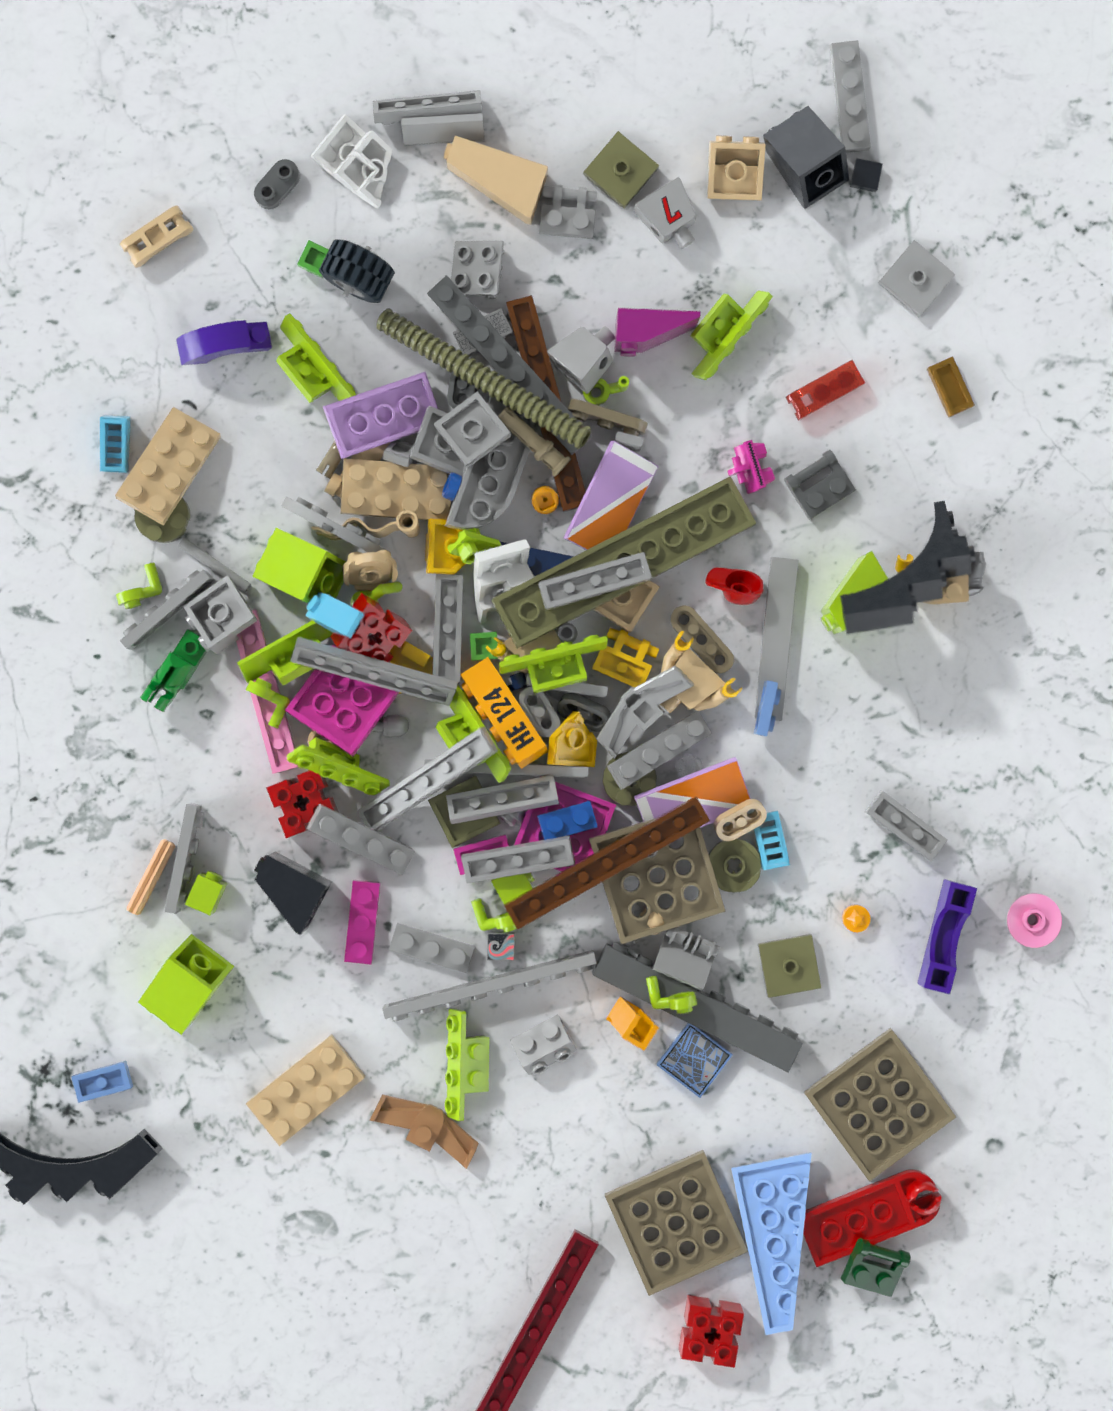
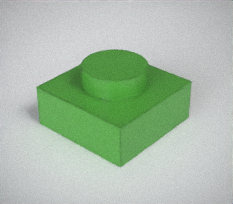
M308 240L297 263L298 267L323 278L319 269L329 249Z
M497 632L470 633L471 661L484 660L487 657L490 660L498 659L486 649V646L492 650L497 647L498 642L493 639L497 637Z

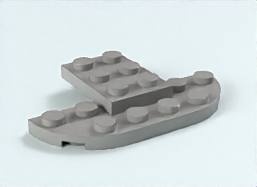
M490 397L487 403L497 416L507 407L503 404V401L498 402L496 397ZM428 406L409 458L448 474L454 472L462 476L459 490L454 498L445 526L459 530H470L493 522L505 512L512 502L530 449L511 433V437L467 469L434 427V423L447 413ZM517 409L512 410L535 431V423L532 422V418L527 419L525 414L520 415Z

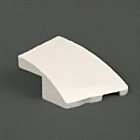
M345 114L310 157L375 208L381 205L382 200L380 199L383 185L386 182L387 166L390 162L392 148L374 131L371 130L365 133Z
M526 539L475 553L474 592L480 624L487 622V616L496 611L491 601L493 598L534 577L527 564L530 546Z

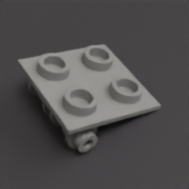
M455 241L451 280L464 295H486L488 299H496V295L500 293L498 289L499 280L502 276L500 272L502 270L504 241Z
M678 927L666 930L653 970L703 991L714 958L717 956L720 947L716 945L715 941L710 942L706 939H701V935L693 936L694 932L688 933Z

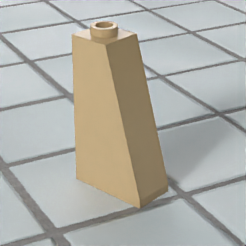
M455 136L453 143L447 144L444 153L448 170L526 224L531 225L548 176V166Z

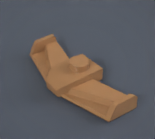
M382 1095L369 1120L410 1129L405 1140L429 1152L434 1142H436L465 1169L468 1168L479 1144L452 1119L447 1117L442 1109L432 1104L427 1105Z

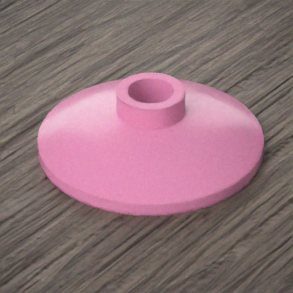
M1037 893L1019 897L1011 905L1007 915V926L1012 937L1020 944L1031 948H1039L1051 943L1058 936L1062 925L1061 912L1056 903L1049 897ZM1030 915H1035L1036 917L1034 924L1028 923Z

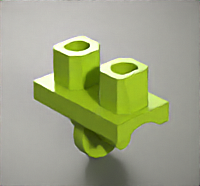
M474 528L460 531L458 533L459 539L447 548L450 554L460 556L463 563L472 564L474 563L475 553L502 545L499 540L481 535L480 530Z

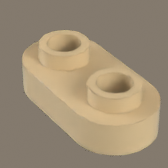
M748 799L720 814L714 821V830L718 837L724 841L735 840L762 825L766 820V809L760 801ZM754 809L751 814H747L748 810ZM726 822H731L729 826L723 827Z

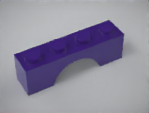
M947 879L943 880L917 984L923 988L950 995L957 970L956 952L959 937L965 921L971 915L977 888Z

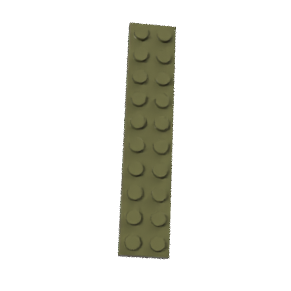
M730 476L498 595L491 601L518 649L555 630L559 626L645 583H638L546 610L538 586L539 582L642 552L645 554L653 579L755 526L756 521Z

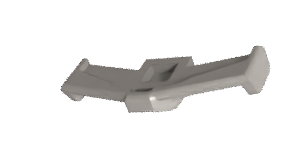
M673 666L639 686L631 687L621 696V701L596 740L615 759L637 724L645 731L665 712L659 704L694 686V683L680 668Z

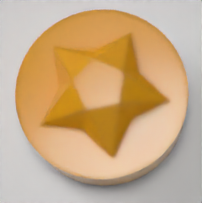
M540 486L533 491L531 503L538 513L550 514L558 507L559 497L552 487Z
M850 905L842 914V922L848 930L862 932L870 924V914L866 908L860 905Z

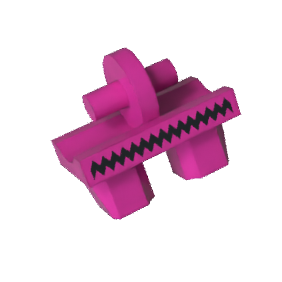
M749 440L734 447L736 457L732 458L734 468L729 469L727 472L729 476L737 475L739 484H745L747 494L754 493L775 480L773 470L770 467L761 469L758 461L767 457L764 443H753L752 440Z

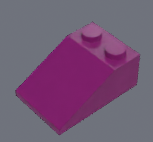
M618 308L615 322L614 352H620L621 356L634 357L636 353H642L694 330L699 322L701 311Z

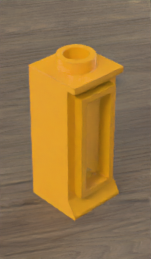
M621 996L606 1018L621 1034V1038L645 1051L659 1029L656 1023L641 1008Z

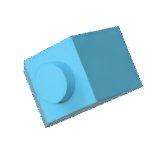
M319 592L317 596L315 595L309 601L307 606L308 612L305 615L327 630L351 638L364 613L327 594Z

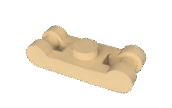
M179 206L171 207L120 242L124 252H128L132 257L130 261L135 268L141 267L151 257L193 231L189 221H185L182 217L183 212ZM173 222L176 227L169 231L165 225ZM143 241L147 247L140 251L137 245Z

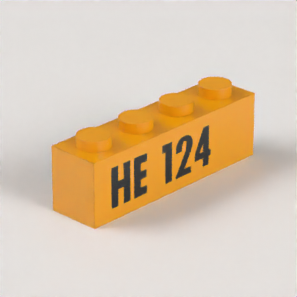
M489 657L460 674L464 680V683L461 684L462 689L468 698L474 696L478 702L475 709L482 720L488 718L493 725L489 730L497 743L501 740L504 742L507 749L503 752L511 765L517 763L520 769L548 752L545 743Z

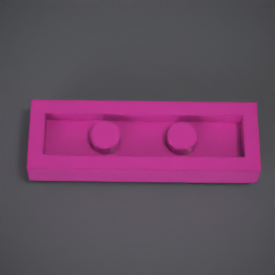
M353 880L344 962L372 964L381 883Z

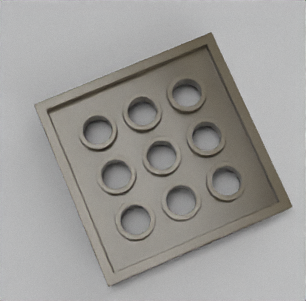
M654 819L589 838L593 854ZM700 827L683 836V843L679 848L674 849L667 845L656 851L653 856L640 860L602 882L621 944L726 912ZM685 859L690 862L691 868L688 873L682 875L677 873L676 864L680 860ZM654 868H662L665 872L664 879L658 883L652 882L650 872ZM628 876H636L638 878L639 885L635 890L629 891L624 888V880ZM696 886L698 888L697 898L694 900L685 899L684 890L686 887ZM662 894H670L673 899L671 906L665 909L658 906V898ZM636 902L646 904L647 910L643 916L637 917L632 914V906ZM652 912L659 913L663 917L664 924L650 928L647 925L649 915Z
M891 1028L804 1091V1094L869 1182L956 1118L955 1114ZM886 1059L890 1060L893 1064L892 1070L887 1074L880 1073L878 1069L880 1062ZM861 1076H868L871 1079L869 1088L865 1090L857 1088V1080ZM901 1081L907 1082L909 1086L908 1092L902 1096L895 1094L896 1084ZM840 1092H846L849 1095V1101L844 1106H839L835 1103V1096ZM877 1098H885L887 1101V1106L883 1111L877 1112L873 1109V1102ZM917 1103L923 1104L925 1108L923 1115L913 1117L911 1115L912 1106ZM856 1114L865 1116V1123L859 1128L851 1125V1119ZM893 1120H901L903 1123L902 1130L899 1133H891L889 1131V1124ZM871 1136H879L881 1138V1145L877 1149L873 1150L867 1147V1141Z
M704 1150L605 1193L607 1203L649 1296L748 1252ZM694 1180L698 1184L696 1191L693 1193L684 1192L682 1189L684 1182ZM662 1191H669L673 1195V1199L669 1204H661L657 1200L658 1195ZM644 1202L648 1206V1211L644 1215H636L633 1212V1206L636 1203ZM705 1205L709 1209L707 1216L704 1218L695 1217L693 1211L696 1206ZM673 1216H680L683 1218L684 1223L681 1228L672 1229L668 1225L669 1220ZM655 1227L658 1229L659 1235L655 1240H647L644 1237V1231L647 1228ZM709 1230H716L720 1234L719 1239L714 1243H708L704 1239L706 1232ZM684 1241H691L695 1245L693 1252L690 1254H684L679 1250L681 1243ZM660 1252H666L670 1256L669 1262L665 1265H659L655 1262V1256Z

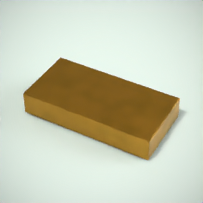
M953 356L927 368L948 418L975 406Z

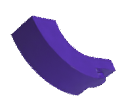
M246 320L206 326L185 333L176 339L181 365L206 364L213 359L226 355L269 351L272 348L267 322L246 323Z

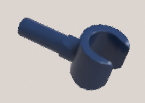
M520 672L511 675L512 684L507 687L511 692L524 688L526 686L525 673Z

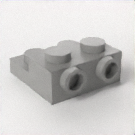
M228 575L183 606L188 614L185 617L186 621L193 630L197 629L201 635L198 638L200 644L207 652L212 650L215 654L220 653L239 640L237 634L258 621Z

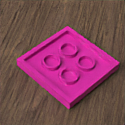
M315 669L285 711L353 757L399 692Z
M555 782L559 804L527 810L514 845L544 840L537 818L538 815L590 801L598 827L570 835L576 864L593 854L589 838L606 833L616 804ZM573 865L553 869L562 872Z

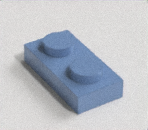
M764 681L753 734L767 736L768 731L772 732L774 729L776 716H772L773 706L779 704L781 689H777V682Z
M127 1061L71 1076L78 1103L125 1091L133 1087Z

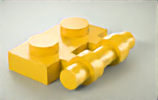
M610 627L606 636L614 640L615 644L613 648L607 646L606 649L599 651L592 669L631 687H637L646 682L652 665L643 662L645 655L656 658L659 648L650 645L651 642L646 639L641 641L628 635V632L623 629L619 631ZM626 645L637 650L635 658L620 652L622 646Z

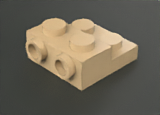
M717 135L716 141L709 142L708 199L762 200L766 144L759 142V137L744 136L743 142L732 141V136Z

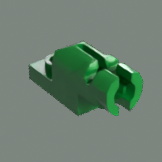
M189 629L186 630L174 651L169 652L140 698L143 701L152 703L158 692L164 690L166 694L160 696L154 708L165 712L179 690L184 689L207 653L198 640L199 635Z

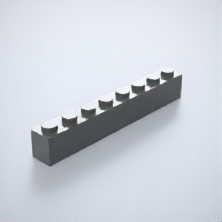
M614 942L613 945L606 943L592 971L593 976L651 1004L646 978L650 976H657L661 998L681 992H695L697 1005L692 1007L693 1011L677 1014L676 1010H671L670 1008L661 1010L789 1073L803 1045L800 1039L797 1038L799 1035L797 1032L787 1027L780 1030L773 1026V1020L763 1015H759L756 1018L748 1014L750 1009L737 1002L732 1006L724 1002L726 997L713 990L708 994L653 970V961L641 954H638L636 958L627 953L628 948L617 942Z

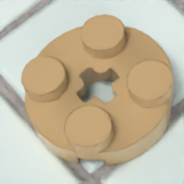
M388 550L368 553L352 552L347 556L348 561L342 568L344 583L348 587L349 583L354 585L357 591H372L378 585L390 580L393 583L398 577L396 561L391 557V552Z

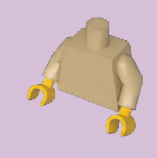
M685 631L679 632L675 643L665 654L661 673L673 666H677L694 683V686L660 704L669 714L680 703L688 710L693 708L694 710L702 711L714 708L742 691V687L738 690L731 688V683L736 680L735 678H731L725 683L690 649L694 640L693 637L689 642L682 641L681 636Z

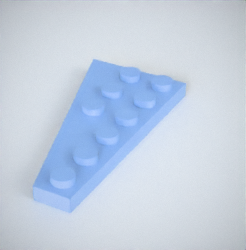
M811 1152L731 1168L766 1335L793 1330Z

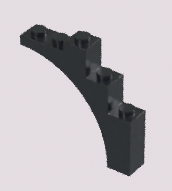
M945 501L934 502L935 523L932 534L922 552L912 563L895 576L880 584L840 596L846 635L914 624L913 612H918L917 603L943 599L942 587H947L946 578L971 574V562H976L973 545L968 546L965 535L959 536L957 529H952L955 526L952 511H947Z
M143 1129L134 1138L110 1151L82 1158H60L25 1149L0 1133V1169L5 1174H10L13 1177L5 1186L8 1188L9 1195L23 1205L47 1183L51 1185V1191L56 1197L68 1202L90 1180L94 1183L95 1190L101 1196H106L110 1200L163 1148Z

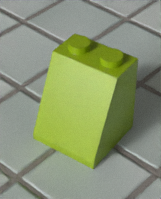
M275 528L273 534L268 539L267 547L261 559L256 564L252 577L306 603H309L312 597L317 596L319 592L336 599L344 583L342 568L346 561L320 547Z
M873 551L864 554L856 560L822 608L821 613L823 617L820 619L828 632L832 630L833 634L845 631L841 595L868 589L888 580Z
M191 934L168 957L138 1003L145 1007L148 1012L165 1022L171 1029L182 1035L232 971L234 965Z

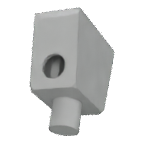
M605 326L595 336L586 328L580 327L551 347L547 353L553 366L588 394L612 364L613 358L607 346L615 339V336Z

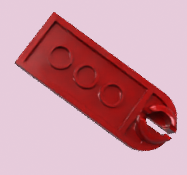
M905 1170L807 1209L805 1212L803 1235L816 1267L850 1255L859 1238L869 1240L870 1244L875 1245L932 1221L940 1209L942 1200L941 1194L938 1192L939 1189L933 1180L922 1171ZM923 1191H932L930 1193L917 1197V1195Z

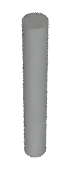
M186 538L180 541L178 547L224 578L228 575L236 587L244 593L248 591L251 586L248 581Z

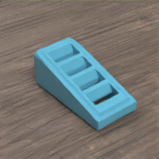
M103 415L100 417V472L128 473L130 417ZM109 425H122V430H111ZM108 436H122V441H108ZM108 447H121L122 452H108ZM107 458H122V463H107Z
M778 811L768 812L764 821L774 820L773 826L763 828L759 826L754 829L761 860V869L763 870L790 865ZM776 831L777 836L762 839L761 834ZM778 842L779 847L764 848L765 844ZM777 853L781 855V858L767 860L766 857L767 855Z

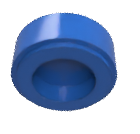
M454 472L449 474L442 491L443 498L450 501L454 500L461 484V475Z

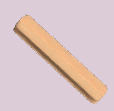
M161 840L127 906L129 912L135 915L142 913L175 849V844L171 841Z

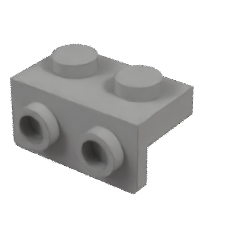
M558 1014L510 1039L516 1055L528 1075L540 1074L548 1068V1065L556 1061H564L576 1051L575 1045L572 1043Z

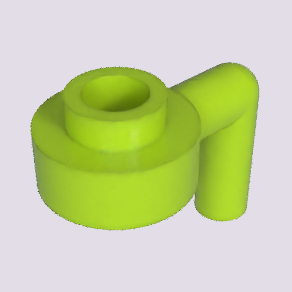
M621 376L618 382L609 384L600 378L592 389L598 388L601 391V395L593 397L591 391L588 394L583 391V397L586 402L600 406L608 400L610 394L625 392L628 389L629 378Z
M155 562L144 565L150 586L117 593L116 598L119 606L124 605L125 609H132L141 606V600L162 593V586Z
M398 581L378 585L372 591H358L351 598V607L361 593L379 603L378 600L383 595L401 592L402 584Z
M258 677L255 682L250 680L246 687L247 691L277 704L268 725L278 729L286 713L285 709L290 704L289 698L271 690L272 684Z
M481 898L471 901L479 928L482 931L497 928L503 929V932H510L517 929L508 912L488 919Z
M657 976L646 978L651 1005L654 1009L670 1008L671 1010H676L677 1014H684L693 1011L692 1007L697 1005L695 992H681L661 998Z

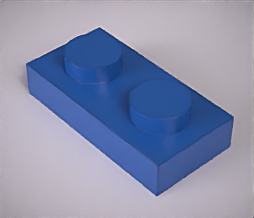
M590 801L537 816L544 840L570 836L598 827Z

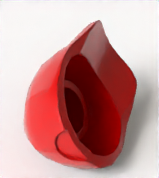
M715 567L708 572L705 580L706 585L722 590L724 598L736 605L752 604L760 598L764 591L763 580L760 576L747 570Z

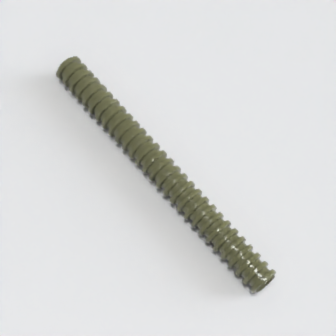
M390 308L380 314L377 320V329L379 331H384V334L391 335V338L397 339L401 344L404 343L408 348L411 347L414 352L418 351L421 356H425L426 359L439 364L443 369L446 368L448 372H453L456 377L461 376L463 381L468 380V384H475V388L478 390L482 388L483 393L489 392L490 397H496L498 402L503 401L505 406L510 405L512 410L517 409L520 415L525 414L527 419L532 418V422H539V426L542 428L546 426L547 431L553 430V434L556 436L561 435L560 438L562 440L568 439V443L571 445L575 443L576 448L583 447L588 441L591 427H584V423L581 421L577 423L576 418H569V414H562L560 409L555 410V406L552 404L548 406L547 401H541L539 396L533 397L534 394L532 392L526 393L525 388H519L517 383L512 384L510 379L505 380L503 375L498 376L495 370L491 372V368L488 366L484 367L483 363H477L476 359H470V356L467 354L463 355L461 350H456L454 346H449L445 341L442 342L439 337L435 338V335L432 333L428 334L427 330L414 325L412 321H407L405 317H400L398 313H393V310Z

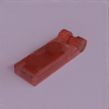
M850 360L792 392L785 398L789 404L793 405L796 410L795 416L800 421L863 386L865 381L854 361ZM808 394L812 403L805 406L801 398Z

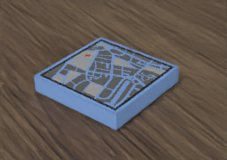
M687 1023L657 1062V1066L701 1098L733 1054L701 1029Z

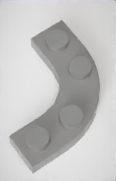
M286 497L281 505L366 552L386 550L379 546L381 540L368 533L365 538L362 537L363 531L349 523L346 528L326 518L327 511L298 497L297 501Z

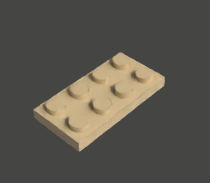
M173 407L115 495L116 499L164 526L221 438L220 433Z
M344 458L340 514L397 518L400 512L410 510L416 514L419 520H447L451 501L443 498L442 491L449 474L422 464H410L409 467H404L392 462Z
M331 1034L251 1098L246 1105L276 1143L281 1146L362 1081L365 1075Z

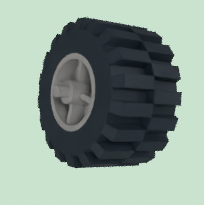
M338 239L333 240L319 269V272L328 282L344 291L343 296L348 297L350 294L370 303L381 302L395 274L393 268L384 259L370 251L371 247L366 246L364 248L350 241Z

